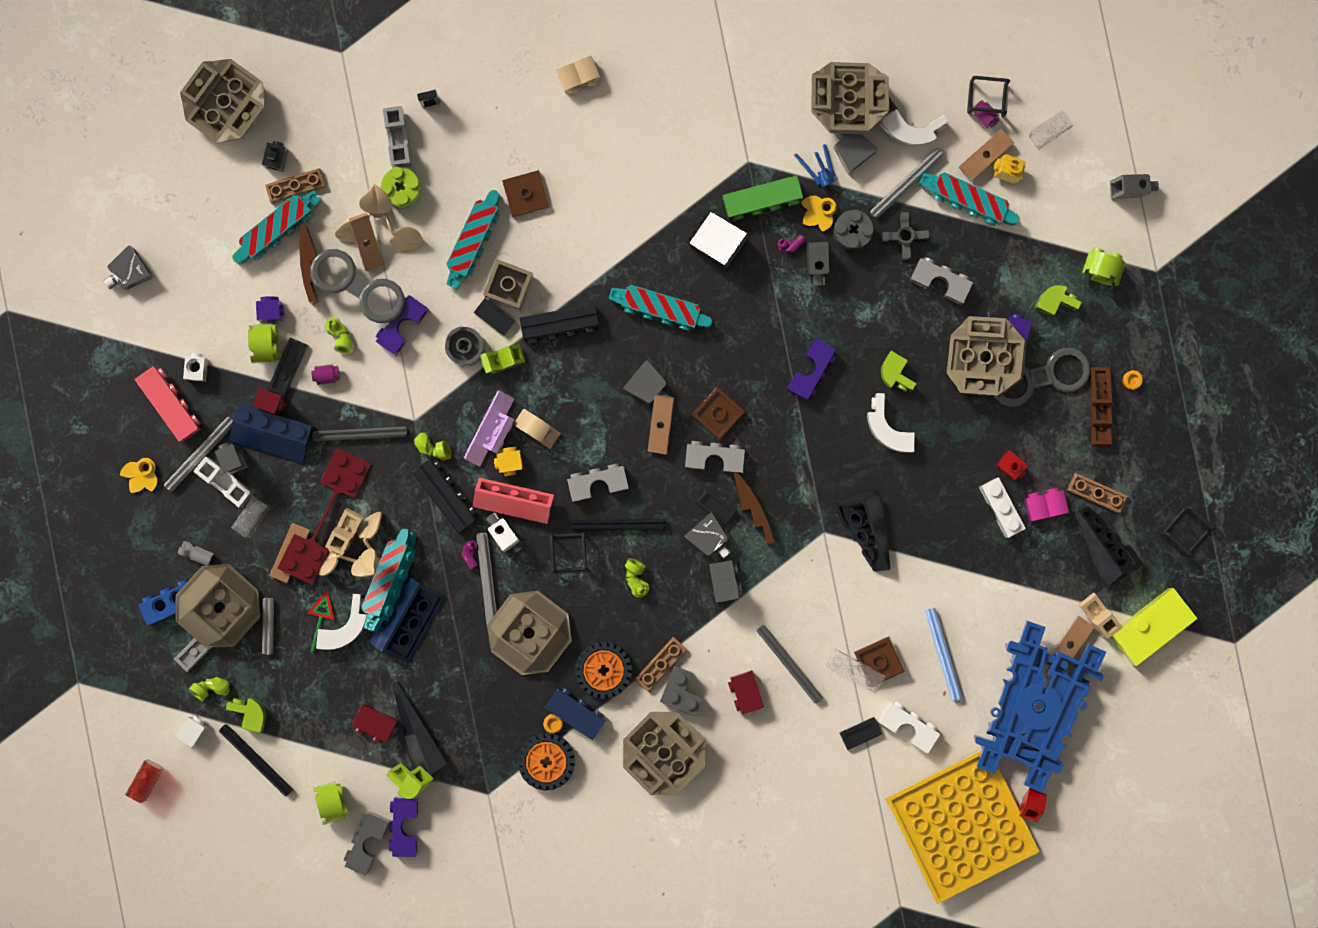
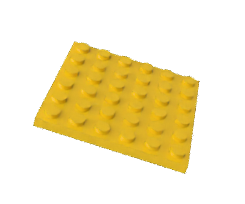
M982 750L885 798L936 904L1039 853V849L1023 817L1019 816V808L999 767L996 774L976 767Z

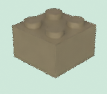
M496 259L483 296L521 310L534 274Z

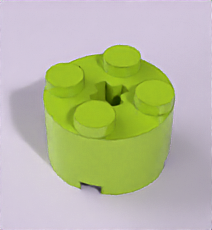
M394 167L384 175L381 189L389 196L393 207L403 209L412 207L418 202L421 196V184L414 172L404 167ZM398 186H404L405 190H398Z
M1093 247V250L1088 253L1082 275L1086 277L1088 274L1092 276L1091 280L1101 284L1112 286V283L1115 282V286H1118L1126 262L1122 259L1123 256L1118 253H1111L1110 255L1104 253V250Z
M249 325L248 347L253 352V356H250L251 363L276 362V360H280V350L277 349L276 343L279 342L280 338L276 325Z
M335 781L313 788L314 792H318V794H315L320 818H325V820H322L323 825L346 819L345 816L348 815L346 802H341L340 797H343L341 783L336 784Z

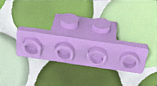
M497 391L464 456L465 460L481 466L488 450L497 454L502 448L504 439L512 429L514 419L507 416L514 398L501 391Z

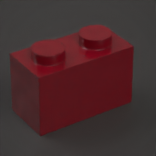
M259 388L253 406L281 416V413H285L288 402H286L287 398Z
M752 670L730 677L731 681L728 682L731 693L735 692L737 700H734L737 712L741 711L743 715L764 708Z
M362 704L352 726L356 727V732L362 735L368 733L373 736L372 739L382 744L383 741H389L398 720L366 704Z

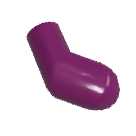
M799 235L794 241L780 239L778 241V248L782 252L794 253L806 242V239L802 235Z
M473 540L467 541L462 551V557L470 570L478 566L473 557L477 549V543Z

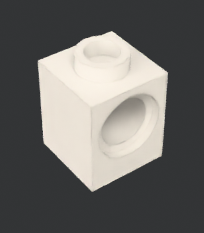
M191 353V356H185L183 379L206 382L208 359L203 358V354ZM195 362L200 364V369L197 372L192 371V365Z
M198 716L188 717L176 738L190 747H195L208 726Z

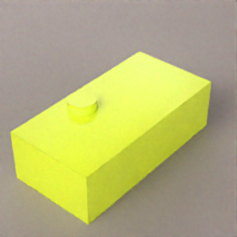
M1168 588L1121 625L1123 628L1111 636V639L1129 662L1134 666H1138L1193 623L1197 617L1175 589Z

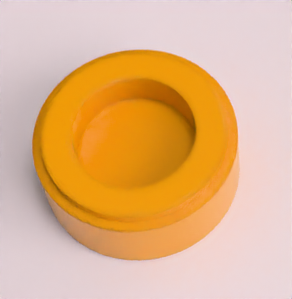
M1132 370L1124 374L1122 382L1127 389L1135 390L1142 385L1143 378L1138 371Z
M554 714L548 715L544 720V728L549 733H557L563 727V720Z

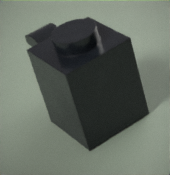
M273 141L272 144L267 142L261 164L264 168L283 172L288 154V149L284 147V143Z

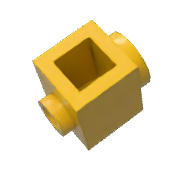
M1005 154L1000 159H997L994 164V177L1011 184H1016L1022 180L1026 162Z
M516 447L500 449L497 458H494L495 469H499V473H504V476L516 475L515 471L523 470L521 451L517 450Z

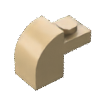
M525 409L522 410L513 424L549 449H551L561 434Z
M346 508L325 547L343 556L357 535L364 516Z
M1092 593L1079 604L1089 622L1107 640L1123 628L1113 613L1105 608L1095 593Z

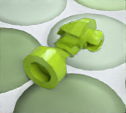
M336 317L328 319L325 323V330L329 335L339 338L335 341L334 350L341 354H351L354 343L350 339L346 326Z
M420 433L414 439V444L420 453L426 454L429 457L439 458L441 461L452 457L450 445L445 440L436 443V446L433 447L426 433Z
M628 558L625 564L628 585L635 597H644L649 591V585L643 579L638 578L637 575L643 573L645 565L638 560Z
M215 677L200 683H193L188 690L197 699L204 701L208 697L209 689L216 694L226 696L230 692V683L225 679Z

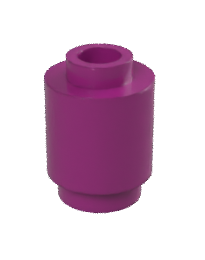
M983 100L974 106L994 109L988 102L985 103ZM972 111L974 113L973 116L985 128H993L999 122L998 113Z
M338 365L315 366L314 370L311 371L312 381L316 382L317 385L336 383V381L340 380Z

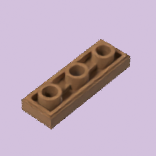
M1001 129L958 168L972 181L1012 146L1014 142ZM983 153H988L989 158H984Z
M318 168L266 184L265 187L270 203L273 204L289 199L293 195L299 196L325 188L326 185L321 169ZM298 183L297 188H292V185Z
M367 212L349 218L365 271L384 265Z
M654 396L648 444L649 452L668 453L674 406L673 397ZM659 422H663L664 426H660Z
M1074 473L1067 489L1071 493L1121 514L1128 498L1127 495L1077 473ZM1096 490L1101 492L1099 497L1095 495Z
M295 523L291 524L269 576L288 583L291 575L277 569L293 535L296 534L307 539L311 530Z
M1077 616L1054 651L1058 650L1074 658L1095 626L1082 617ZM1069 641L1073 643L1071 648L1067 647Z
M672 637L635 680L649 692L688 649L676 638ZM659 661H663L665 663V666L663 668H659L657 666V663Z

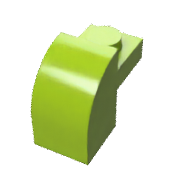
M1057 285L1050 287L1041 294L1034 309L1052 317L1055 315L1059 304L1076 311L1079 309L1081 302L1073 294H1064L1067 289L1066 286Z
M520 344L507 346L498 351L480 355L486 373L491 374L525 363Z
M893 351L889 352L882 364L881 377L889 388L894 383H897L896 387L902 391L907 392L909 390L911 392L916 383L900 374L908 360Z
M251 697L248 698L247 704H245V700L236 698L233 701L227 702L226 710L244 713L241 729L259 733L264 731L266 711L260 701Z
M402 763L389 770L386 775L400 788L397 794L406 799H412L428 789L434 779L421 766L410 772Z

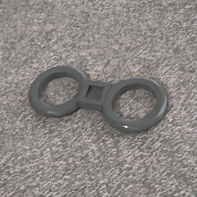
M327 249L314 258L310 267L311 279L314 285L321 291L329 294L347 291L359 299L362 313L370 321L376 323H389L402 313L405 306V295L401 287L394 281L389 279L367 281L356 274V266L353 259L346 252L339 249ZM329 257L340 258L348 266L346 279L338 285H327L318 276L320 264ZM377 287L390 288L397 296L395 309L387 315L374 314L367 305L369 293Z
M1072 347L1061 348L1053 352L1048 358L1046 366L1029 369L1024 365L1023 374L1027 380V389L1022 397L1009 399L1001 395L994 396V398L1003 405L1015 407L1026 403L1033 396L1035 388L1051 384L1056 390L1065 393L1075 392L1083 388L1088 382L1091 374L1090 363L1080 350ZM1064 355L1076 357L1082 365V376L1077 383L1072 385L1060 383L1054 375V364L1059 357Z

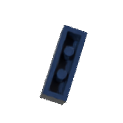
M563 687L562 690L558 688L545 709L593 741L606 721L603 718L605 715L597 709L592 711L587 708L589 704L579 698L577 701L571 697L573 693Z

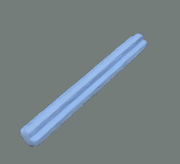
M927 609L925 613L951 700H960L962 698L936 609Z

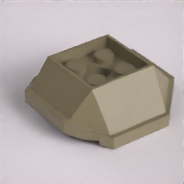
M232 59L203 61L180 92L185 120L217 144L243 139L266 108L263 82ZM229 98V104L221 106L222 99Z
M830 62L812 74L811 112L829 133L869 134L889 113V76L881 73L869 63Z
M969 316L951 334L947 374L960 393L1001 396L1023 380L1027 340L1006 318ZM990 353L991 359L985 362L986 354Z
M230 564L202 566L176 594V622L205 648L234 647L260 618L258 589ZM217 602H222L223 609L216 612L214 605Z
M539 591L510 594L487 624L491 652L521 675L548 672L572 641L569 614ZM528 627L532 628L535 632L534 637L531 639L526 638L524 635V630Z
M650 712L623 739V768L650 795H678L705 768L706 740L678 712ZM663 747L668 748L670 751L669 756L666 758H662L659 755V750Z

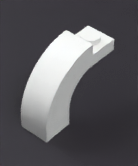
M896 109L888 113L879 124L885 133L895 141L908 145H918L935 140L937 137L933 131L938 133L946 128L944 124L949 122L946 115H942L922 128H914L903 120Z
M885 393L875 394V398H872L871 407L875 409V412L867 413V420L872 434L878 442L890 450L913 453L914 433L893 430L887 424L884 417Z
M353 594L351 616L345 626L338 630L318 629L316 649L340 648L350 644L359 637L364 630L367 614H361L362 605L365 600L363 599V594Z

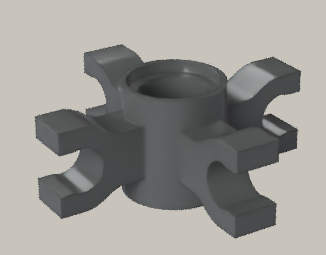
M901 212V228L898 232H883L882 242L897 241L902 248V260H910V243L913 240H928L929 230L914 231L909 227V212ZM908 232L910 240H902L900 233Z

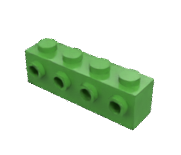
M796 175L725 194L722 198L728 220L739 221L744 219L745 215L758 216L767 209H770V212L781 209L782 205L788 204L789 207L800 204L799 201L803 199V195Z

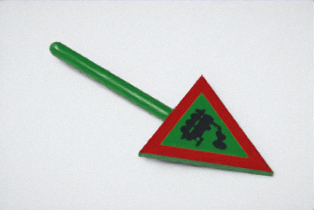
M328 589L307 613L319 616L311 648L312 653L315 651L318 629L321 627L322 619L335 620Z

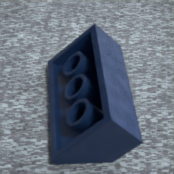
M238 404L232 421L230 442L304 464L315 427Z
M407 576L402 585L400 596L396 600L393 614L388 622L383 620L377 633H374L370 644L384 653L409 663L442 604L445 595Z

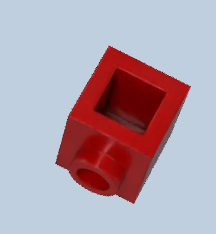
M1007 451L995 465L1012 481L1017 478L1020 480L1027 472L1025 470L1027 464L1011 451Z
M1029 788L1022 798L1019 816L1038 823L1045 812L1047 794Z

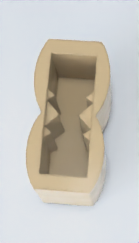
M592 56L585 57L556 70L565 93H577L580 91V87L585 85L587 87L598 84L597 80L601 79Z

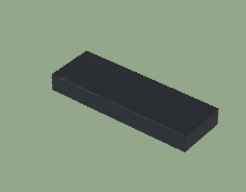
M291 337L289 338L267 390L286 397L308 347L307 344Z

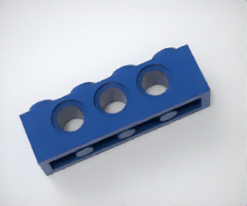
M188 579L177 583L178 587L172 590L171 587L159 591L161 595L156 597L150 595L142 599L143 603L138 604L147 626L176 615L175 595L189 581ZM160 600H163L166 604L163 611H160L157 607Z

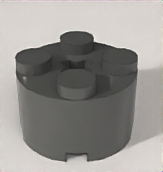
M859 210L847 211L837 219L834 225V239L842 249L849 251L860 250L868 244L872 237V221L865 213ZM850 227L857 229L856 234L849 233Z
M457 327L448 334L445 341V351L455 364L467 367L480 361V355L485 352V344L483 338L475 329ZM463 342L465 344L469 343L467 351L464 349L460 350Z

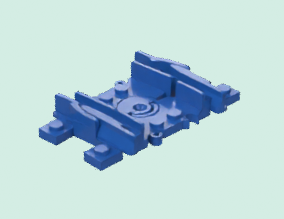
M1026 620L1019 643L1009 641V643L1005 644L1007 652L1013 654L1012 659H1010L1011 666L1006 668L1007 671L1012 673V678L1009 680L1002 679L1004 687L998 701L1000 709L993 707L990 710L991 715L996 717V719L988 723L989 726L986 734L995 737L991 740L976 734L974 735L975 743L983 746L976 767L996 774L1002 756L1013 758L1031 767L1023 784L1042 793L1051 775V771L1061 773L1064 767L1063 762L1057 760L1062 749L1067 747L1061 740L1065 735L1072 737L1070 731L1078 716L1077 707L1081 710L1087 707L1086 701L1082 698L1086 697L1089 692L1090 681L1084 679L1083 676L1087 674L1100 681L1103 680L1104 675L1098 672L1106 651L1087 643L1080 661L1058 650H1055L1054 654L1048 653V648L1040 645L1046 627ZM1045 661L1050 662L1045 673L1051 676L1046 688H1044L1046 678L1042 674ZM1067 661H1069L1075 667L1071 677L1057 667V665L1067 670ZM1037 703L1042 704V708L1040 710H1037L1035 708V705Z

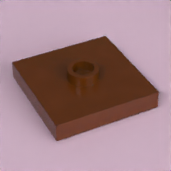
M539 170L502 180L513 218L549 208Z
M716 387L691 415L718 440H721L742 417L745 411L719 387Z
M890 636L854 652L870 687L906 671Z

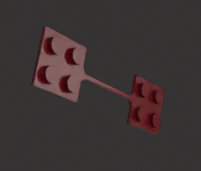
M336 448L320 480V483L331 487L334 491L320 523L311 539H304L296 534L293 535L277 569L311 585L313 584L329 552L328 549L317 545L315 538L337 494L343 493L355 499L371 466L370 463Z

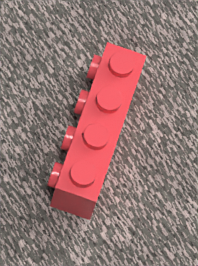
M153 366L137 377L135 381L177 440L183 443L201 430L199 427L201 423L194 414L191 415L187 409L190 407L186 401L179 399L176 387L172 383L169 385L165 379L167 375L163 369Z
M479 478L472 507L548 524L554 495Z

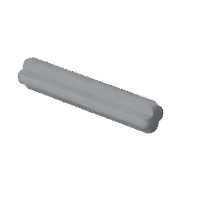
M264 598L262 654L271 655L273 654L274 599Z

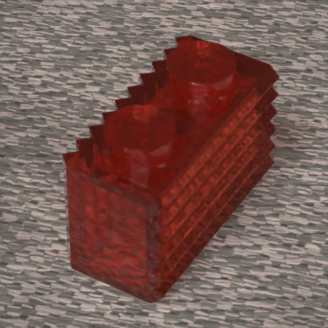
M149 759L144 760L125 795L138 803L147 801L149 794H151L150 791L155 787L154 784H156L164 768Z

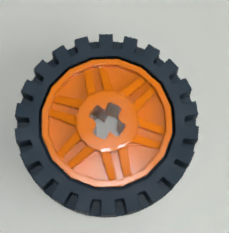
M605 641L593 643L586 647L577 659L575 667L576 679L580 687L587 694L595 698L608 699L615 697L627 688L631 680L632 663L630 657L623 648L615 643ZM602 665H606V668L609 667L606 675H602V672L599 673L598 671Z
M554 733L537 734L528 739L519 752V772L527 784L535 789L544 791L557 789L564 785L573 774L575 767L573 749L559 735ZM545 757H549V761H552V764H548L547 767L541 762V759H545Z

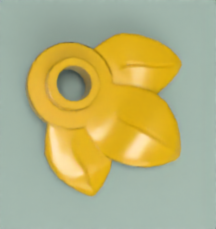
M810 196L802 200L801 204L808 210L803 218L804 225L815 226L818 224L821 231L831 227L833 223L832 215L837 209L833 199H821L817 196ZM828 204L830 206V210L825 211L823 206Z
M149 458L140 459L138 462H129L120 472L121 476L130 478L129 488L131 493L139 492L144 487L149 491H153L157 485V477L154 473L156 466ZM145 464L149 465L148 471H144L143 466Z

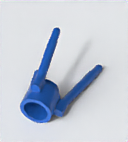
M823 144L828 168H825L818 152H815L822 170L817 173L818 177L804 160L795 153L794 156L813 177L817 185L821 184L823 188L836 181L834 178L836 175L832 168L826 144Z

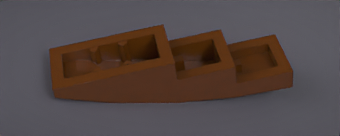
M303 223L300 227L299 239L300 267L308 301L313 305L319 301L312 285L314 283L311 279L310 267L318 254L308 227Z
M1091 367V447H1111L1110 367Z
M734 473L742 511L750 509L754 528L762 526L766 545L775 543L761 505L739 473Z

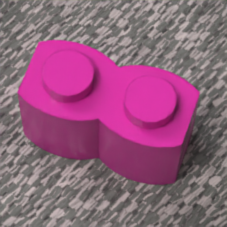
M1058 488L1047 490L1045 495H1040L1039 492L1028 494L1029 498L1024 499L1029 522L1069 513L1064 490L1058 491Z

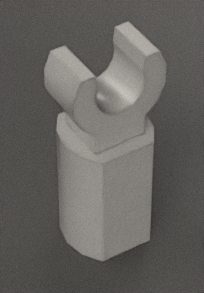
M184 541L182 547L180 546L178 550L179 555L189 556L191 560L205 566H209L214 553L198 546L193 547L187 541Z

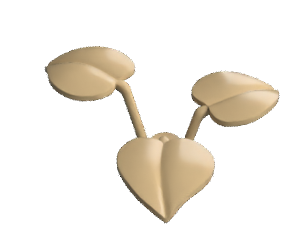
M373 184L360 198L359 206L363 211L367 212L369 219L371 215L375 218L385 216L389 230L393 235L390 239V244L394 248L410 251L424 244L425 240L419 231L412 227H401L396 232L393 230L388 217V212L392 208V201L376 184ZM348 220L337 228L335 237L342 241L356 244Z
M376 512L368 516L361 523L358 529V537L363 539L368 549L359 556L358 560L342 556L328 549L329 552L317 575L326 576L330 574L337 566L338 559L340 558L354 563L351 573L356 577L376 575L375 572L380 558L376 556L377 552L372 549L368 539H372L376 535L380 526L382 512Z

